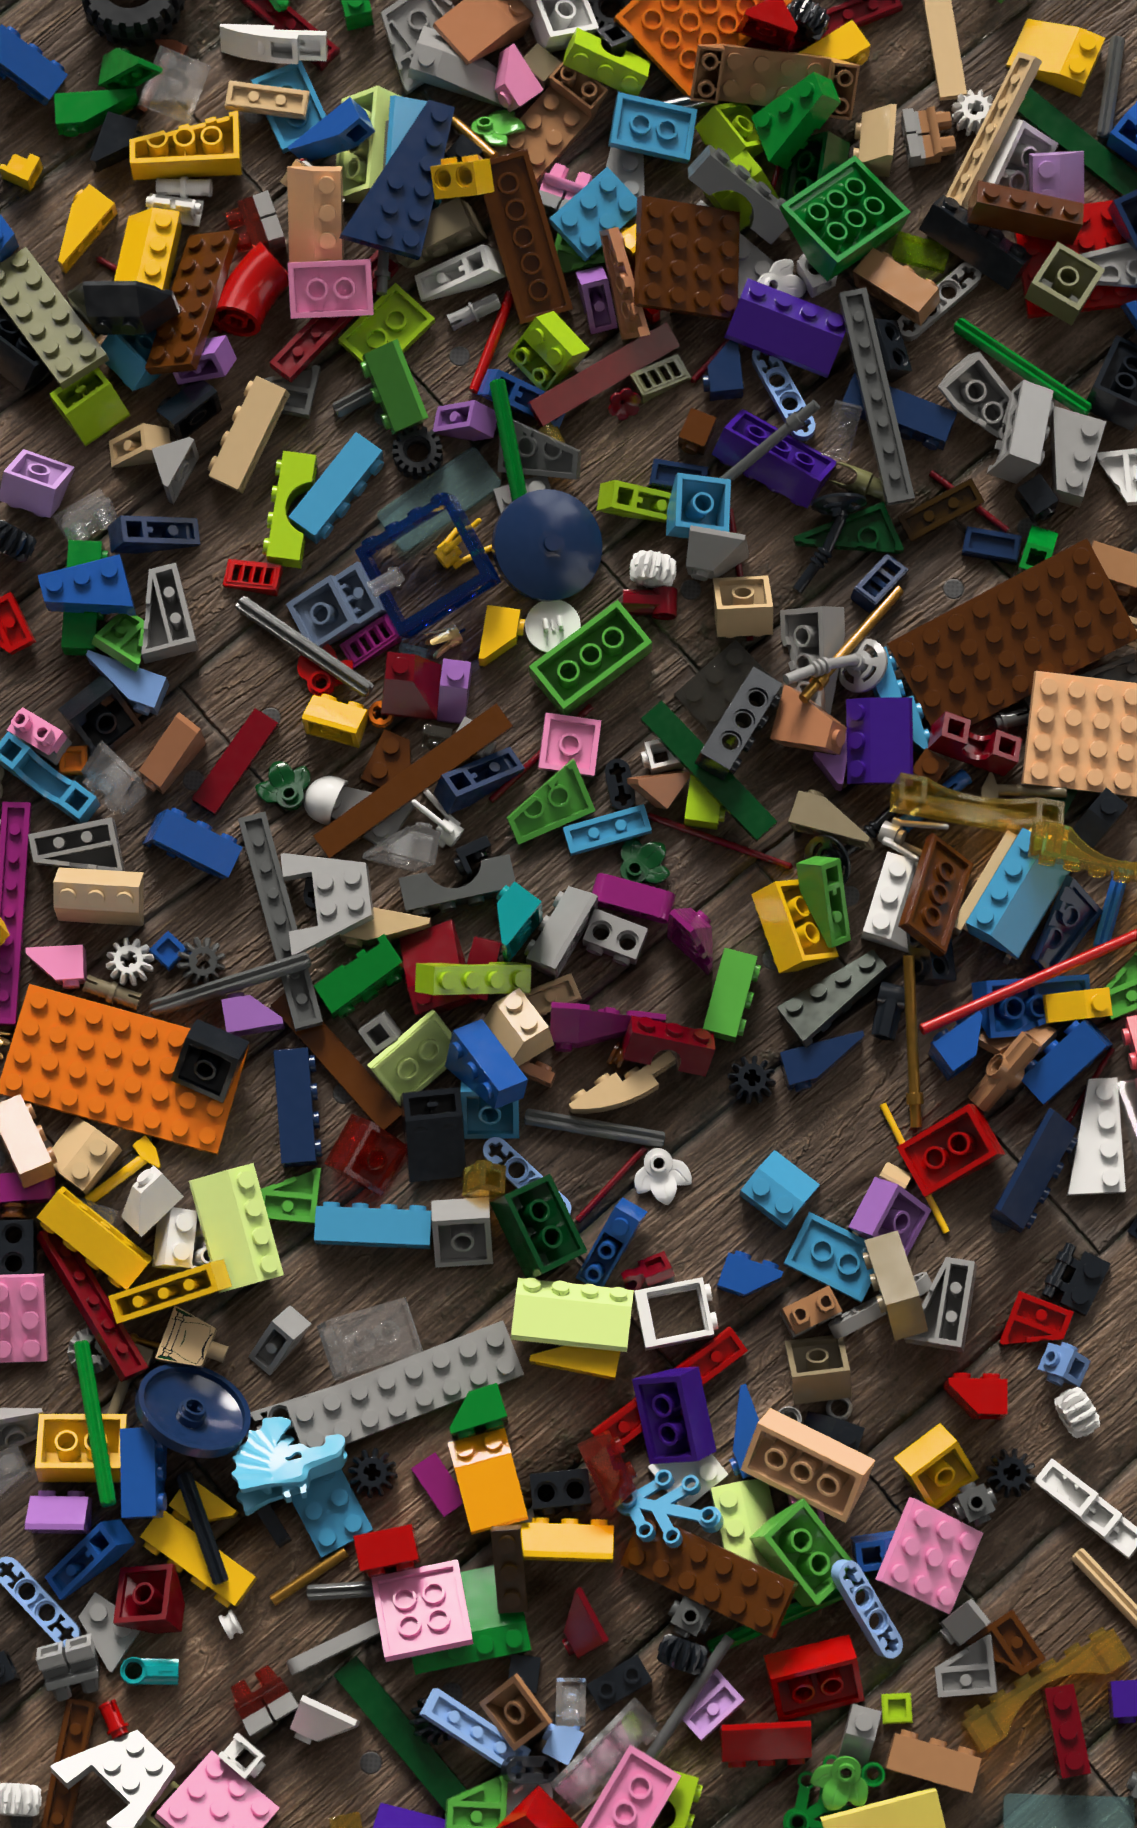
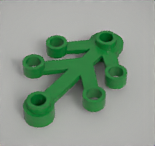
M833 1754L827 1755L823 1759L822 1764L825 1765L828 1759L836 1760L838 1757ZM872 1761L862 1767L861 1777L868 1786L877 1787L883 1783L885 1771L879 1763ZM870 1768L878 1770V1776L874 1779L867 1776V1771ZM805 1770L798 1775L799 1789L795 1807L785 1813L783 1827L823 1828L821 1821L814 1820L821 1814H835L857 1807L844 1805L835 1811L826 1810L822 1801L823 1788H820L818 1802L807 1808L809 1791L814 1785H803L801 1783V1778L804 1775L812 1777L813 1774ZM799 1816L803 1819L802 1826L795 1827L792 1824L794 1817Z

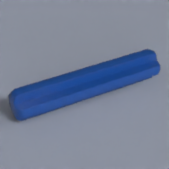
M1116 868L1113 871L1103 906V913L1101 914L1094 938V947L1110 941L1112 938L1129 877V872Z

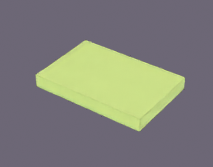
M432 1009L367 1066L401 1107L400 1096L402 1093L422 1091L447 1069L445 1063L452 1032Z

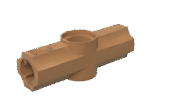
M1022 1031L1003 1054L999 1053L991 1058L986 1067V1075L968 1095L969 1099L984 1112H989L1007 1089L1012 1090L1021 1083L1024 1077V1069L1043 1048L1042 1045L1032 1035Z

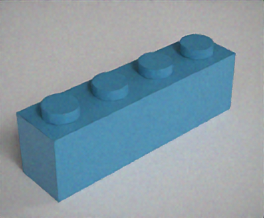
M355 432L289 515L290 524L316 544L321 538L326 539L334 528L332 524L338 517L343 518L350 509L351 505L349 503L355 495L359 497L367 487L366 481L372 474L375 476L384 465L383 451Z
M323 1202V1206H316L315 1244L431 1249L432 1211H426V1206L410 1205L409 1210L398 1209V1205L381 1204L380 1209L369 1208V1204L352 1203V1207H340L339 1202Z

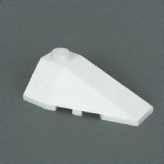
M1014 118L983 181L1029 191V153L1055 152L1058 143L1024 120Z

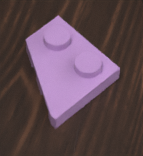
M716 1669L682 1720L703 1742L746 1701Z

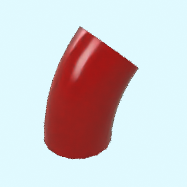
M261 241L238 263L224 284L213 323L229 334L246 337L256 335L261 330L262 324L273 304L289 287L288 272Z

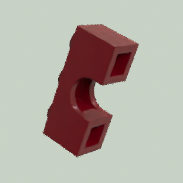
M947 711L931 725L927 748L931 751L1001 776H1005L1019 761L1022 738L1000 730H995L992 734L986 736L969 732L971 720Z
M631 1015L622 1041L623 1059L651 1065L656 1053L662 1050H673L677 1053L678 1071L706 1077L715 1052L714 1033L708 1032L705 1029H693L676 1023H665L648 1017Z
M1074 1683L1041 1689L1045 1715L1049 1721L1054 1748L1052 1750L1058 1779L1090 1774L1091 1769Z

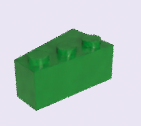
M812 72L751 116L768 162L788 169L792 164L790 160L800 148L804 149L808 144L806 140L816 128L820 129L838 107L841 101L831 79Z
M385 934L377 938L380 944L367 952L362 949L356 954L358 958L345 966H339L313 985L315 992L333 1019L338 1016L340 1018L348 1016L355 1010L353 1006L361 1001L367 1003L379 995L378 990L386 985L389 988L393 987L403 979L402 975L405 974L403 962Z

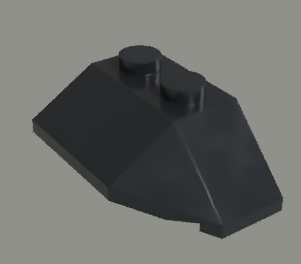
M83 281L67 293L73 310L95 335H147L180 312V307L172 290H161L156 286L139 281Z

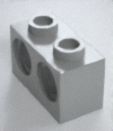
M595 908L583 937V946H586V950L594 955L602 956L604 953L612 956V960L618 964L628 966L631 963L636 965L648 935V928ZM597 929H605L608 931L609 936L605 940H597L593 933ZM623 939H631L636 945L632 950H624L619 944Z

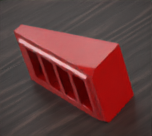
M228 559L223 587L278 596L283 573L282 565ZM234 568H240L237 581L232 580ZM245 569L250 570L248 582L243 581ZM256 571L261 572L259 583H254ZM266 573L271 574L269 584H264Z

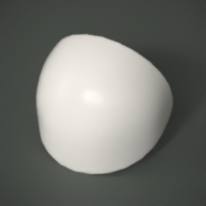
M324 776L315 780L305 791L304 807L308 815L321 824L329 825L337 797L343 786L348 784V781L337 776Z

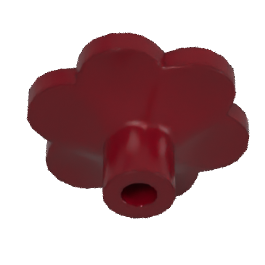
M624 388L621 392L614 393L610 397L611 404L608 407V411L619 420H626L629 416H634L638 413V404L641 402V397L638 393H633L630 388Z

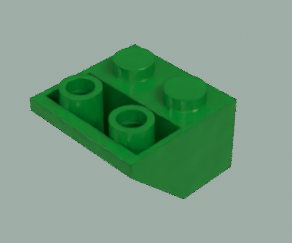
M494 1383L468 1392L449 1428L453 1439L459 1438L460 1440L475 1436V1432L487 1429V1432L504 1428V1423L509 1422L498 1384Z

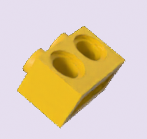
M477 154L463 156L462 162H457V157L440 159V165L430 166L435 200L494 192L490 158L479 160Z

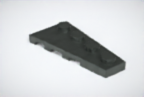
M871 950L777 1006V1010L804 1047L807 1048L813 1043L812 1038L819 1031L824 1033L832 1025L831 1021L839 1013L845 1014L852 1007V1002L858 996L864 997L889 974L888 968L877 953Z

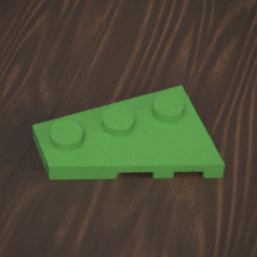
M572 758L506 817L518 845L596 811L575 760Z

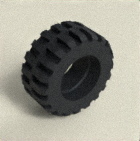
M81 0L87 20L90 25L94 26L95 31L100 36L106 34L107 41L116 44L119 40L122 46L131 47V43H137L138 47L146 46V41L152 40L155 43L156 39H161L160 35L162 33L168 35L173 30L172 23L177 24L181 18L180 11L184 10L185 0H149L139 7L123 8L111 3L109 0Z

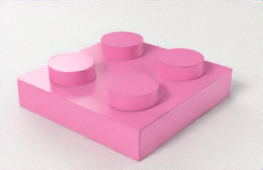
M545 713L538 769L558 772L573 758L581 776L594 777L601 720Z

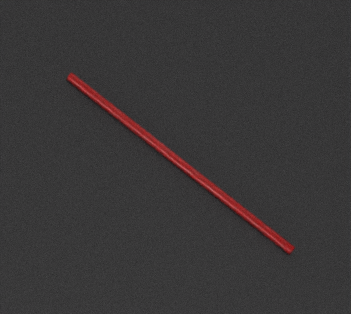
M1137 929L919 1024V1029L923 1035L928 1034L1137 941Z

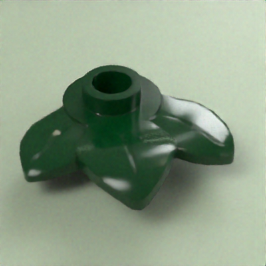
M273 762L268 772L269 780L255 786L259 797L269 804L278 803L287 810L298 809L305 798L304 790L311 782L308 768L301 766L293 771L285 762ZM294 793L292 797H286L288 794Z
M637 838L627 840L620 852L623 861L620 868L621 878L650 884H659L665 881L670 876L669 870L661 865L666 854L665 845L660 842H649L642 846ZM630 868H636L639 872L633 873L630 871Z

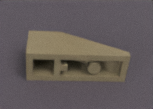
M808 790V792L798 791L788 820L794 831L814 836L829 835L841 843L873 851L875 845L871 838L824 797V794L815 790Z

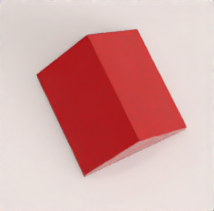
M765 0L746 9L737 26L736 33L787 50L798 27L784 0Z
M537 1785L496 1828H579V1826Z

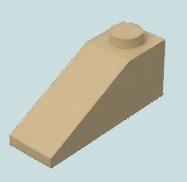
M373 907V920L344 935L340 934L341 941H345L346 946L352 948H362V945L372 946L379 944L377 938L383 934L390 941L431 927V919Z

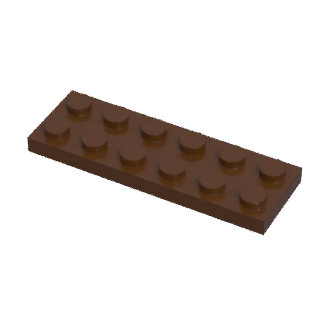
M524 149L490 159L494 192L482 194L519 324L532 322L535 317L551 311L559 314L573 310L528 150Z
M235 230L189 235L171 288L180 307V312L158 327L145 366L150 375L197 370L240 238Z
M642 1512L646 1522L651 1523L656 1531L655 1538L650 1542H643L639 1539L635 1528L620 1565L775 1639L799 1583L673 1523V1527L680 1531L683 1541L680 1546L670 1548L663 1539V1531L655 1516L650 1512ZM645 1529L642 1535L648 1534L650 1529ZM671 1535L669 1541L675 1540L677 1535Z

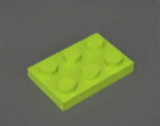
M395 283L387 290V295H382L373 304L374 315L361 316L338 338V342L360 363L364 362L362 359L364 354L398 339L404 353L435 323V318Z

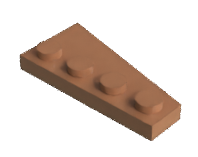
M618 227L599 231L621 339L625 340L650 335L643 308L634 306L635 281L624 248V237Z

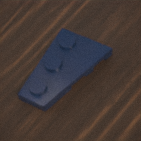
M1066 875L1031 955V959L1041 970L1066 960L1103 913V910L1071 876Z

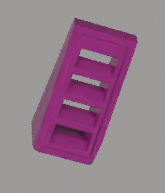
M385 614L339 646L346 658L353 661V669H356L399 644L402 640L388 614ZM384 627L390 635L387 639L381 632V629ZM375 633L381 643L376 645L370 635ZM365 639L371 650L367 652L360 641ZM353 645H356L362 655L361 657H356L351 649Z

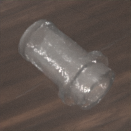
M390 566L386 573L368 581L367 585L373 596L377 598L395 586L401 587V583L405 581V578L397 566L394 568Z

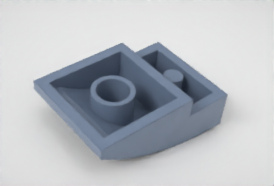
M361 562L354 563L336 576L329 575L286 603L301 634L320 648L357 632L391 612L367 564Z

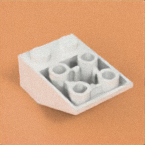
M176 1207L170 1209L156 1225L152 1267L186 1271L210 1263L197 1211Z

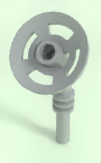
M863 639L850 655L834 658L821 657L809 662L808 666L784 674L783 681L786 685L811 676H822L825 673L831 672V669L839 668L838 678L843 687L854 693L867 692L877 686L884 677L888 664L887 653L884 647L877 641ZM867 645L875 649L878 657L872 658L865 651ZM874 667H877L872 677L864 682L863 679L872 673ZM847 670L854 677V684L846 680L843 672Z

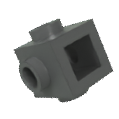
M971 1482L958 1489L960 1494L954 1497L956 1503L953 1504V1508L959 1520L964 1519L966 1524L974 1522L975 1526H978L992 1519L990 1514L996 1511L994 1505L997 1504V1500L990 1487L986 1489L984 1484L976 1486L975 1482ZM977 1497L982 1503L980 1508H974L971 1505L972 1498Z
M685 1596L682 1601L676 1599L668 1613L669 1616L673 1617L670 1622L671 1625L675 1626L673 1632L685 1639H689L690 1635L696 1638L699 1632L705 1634L712 1621V1618L708 1617L710 1610L706 1606ZM687 1611L695 1612L696 1619L693 1622H688L685 1619Z

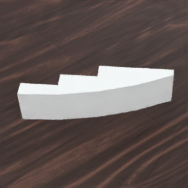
M1051 1458L1034 1482L1089 1529L1127 1559H1130L1137 1550V1527L1124 1518L1122 1513L1099 1497L1096 1491Z

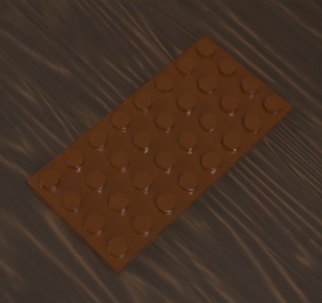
M1086 538L887 643V646L893 654L914 697L921 704L923 714L930 727L945 711L971 720V727L1032 694L1034 671L1070 675L1137 640V631Z

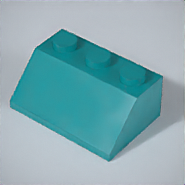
M515 881L510 887L505 885L496 897L499 900L497 902L503 960L505 962L512 960L543 920L542 901Z

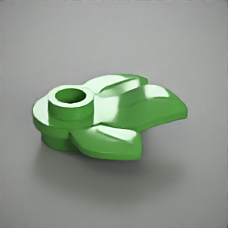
M499 110L491 113L488 117H480L471 125V129L486 141L487 144L500 147L507 146V136L526 130L523 122L515 117V112L511 111L509 113L508 110Z
M841 1756L833 1764L821 1765L813 1772L810 1783L816 1787L823 1788L822 1801L826 1810H838L846 1805L848 1801L856 1807L865 1805L868 1797V1785L861 1777V1766L855 1758ZM848 1768L852 1773L845 1776L841 1773V1770Z

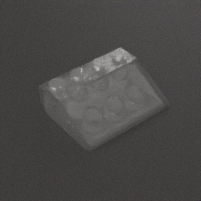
M634 1697L550 1785L574 1810L579 1806L585 1810L596 1798L593 1792L600 1785L605 1788L629 1745L637 1748L643 1742L647 1746L659 1734L655 1729L659 1723Z

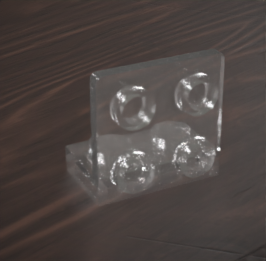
M100 488L52 516L67 542L68 540L87 541L91 534L99 529L101 531L108 529V526L118 518L112 501L109 497H105Z

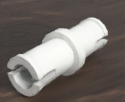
M181 176L180 179H156L157 195H180L181 198H188V196L212 197V179H188L187 176Z

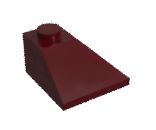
M387 652L381 715L437 720L442 665L415 654Z
M171 1563L120 1568L113 1624L153 1634L182 1632L185 1602L176 1566Z
M581 1587L575 1590L564 1628L566 1638L561 1640L569 1656L575 1654L577 1659L609 1642Z

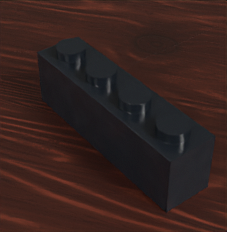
M945 195L941 196L932 204L919 230L1009 290L1019 281L1033 256L1022 245L1007 239L999 229L968 223V211L959 206L955 199Z

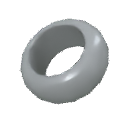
M848 1398L839 1399L847 1405V1413L843 1416H836L831 1411V1404L837 1400H828L826 1404L828 1416L844 1421L851 1416L853 1408Z

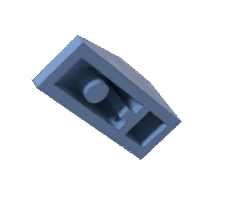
M90 650L87 651L86 656L89 663L116 688L119 694L133 707L135 712L146 716L149 713L158 715L169 687L167 677L141 668L134 672L116 659Z

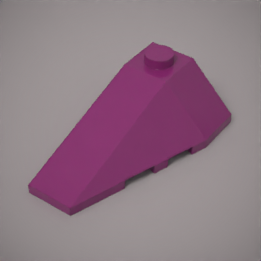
M692 908L673 909L669 913L667 938L709 976L713 970L712 926L709 925L711 920L700 910L695 912Z
M551 1002L550 1033L554 1045L551 1047H555L556 1051L571 1052L572 1048H581L623 1037L631 1015L648 1017L652 1020L666 1023V1014L631 1010L627 1011L626 1015H622L619 1010L611 1007L592 1011L590 1005Z

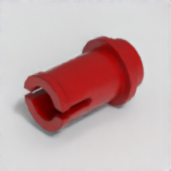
M116 1699L110 1702L107 1701L98 1707L109 1730L106 1732L108 1736L111 1735L112 1739H116L129 1733L127 1729L129 1724L124 1722Z

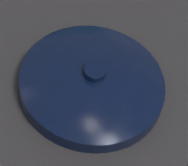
M541 489L518 497L503 510L493 531L492 553L500 575L516 592L537 601H557L578 593L592 580L601 561L602 537L596 519L581 501L562 491Z
M178 1363L159 1366L143 1378L135 1397L136 1413L147 1432L171 1450L192 1457L214 1458L231 1453L242 1444L251 1423L250 1409L242 1393L225 1377L205 1367L198 1368Z

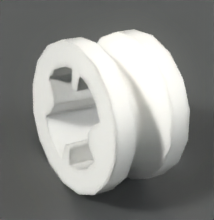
M232 1609L228 1611L226 1616H218L230 1640L234 1638L235 1633H244Z

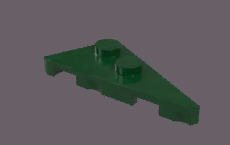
M884 502L848 515L834 546V549L880 553L900 554L904 551ZM834 521L794 536L795 546L822 547Z

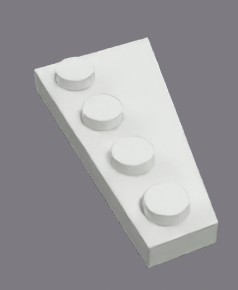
M1117 1077L1087 1080L1067 1196L1126 1192Z

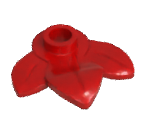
M329 644L322 647L323 650L338 659L335 651ZM299 657L297 663L299 676L307 682L308 690L312 695L320 697L321 694L330 695L334 691L335 686L344 684L306 657ZM352 660L341 661L353 670ZM325 681L327 684L324 688H317L318 682Z

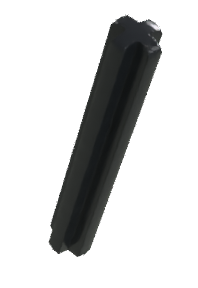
M190 1471L181 1473L177 1476V1481L210 1577L214 1585L223 1584L228 1581V1575L193 1474Z

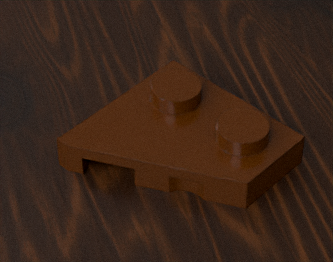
M384 729L361 776V781L375 788H380L411 765L410 740Z

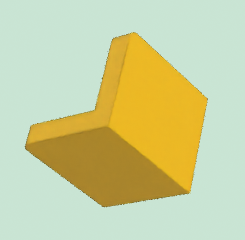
M31 153L27 159L14 154L7 166L4 164L0 165L2 179L29 191H32L43 170L40 158Z

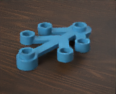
M663 1469L656 1473L654 1481L640 1489L633 1487L624 1488L615 1497L616 1509L622 1515L631 1516L637 1527L636 1533L643 1542L652 1541L655 1538L656 1531L651 1523L646 1522L641 1510L653 1513L663 1531V1539L670 1548L680 1546L683 1537L680 1531L673 1527L668 1516L699 1522L702 1529L707 1533L719 1531L724 1523L723 1516L716 1507L708 1506L700 1510L675 1505L676 1502L683 1498L695 1495L700 1491L701 1483L695 1475H687L683 1478L681 1486L657 1500L647 1499L659 1490H667L673 1486L674 1478L671 1472ZM663 1477H669L666 1482H660ZM689 1483H696L694 1487L687 1488ZM633 1498L631 1502L625 1503L627 1499ZM714 1514L711 1519L705 1520L707 1516ZM645 1529H650L648 1534L642 1535ZM671 1535H677L675 1540L669 1541Z

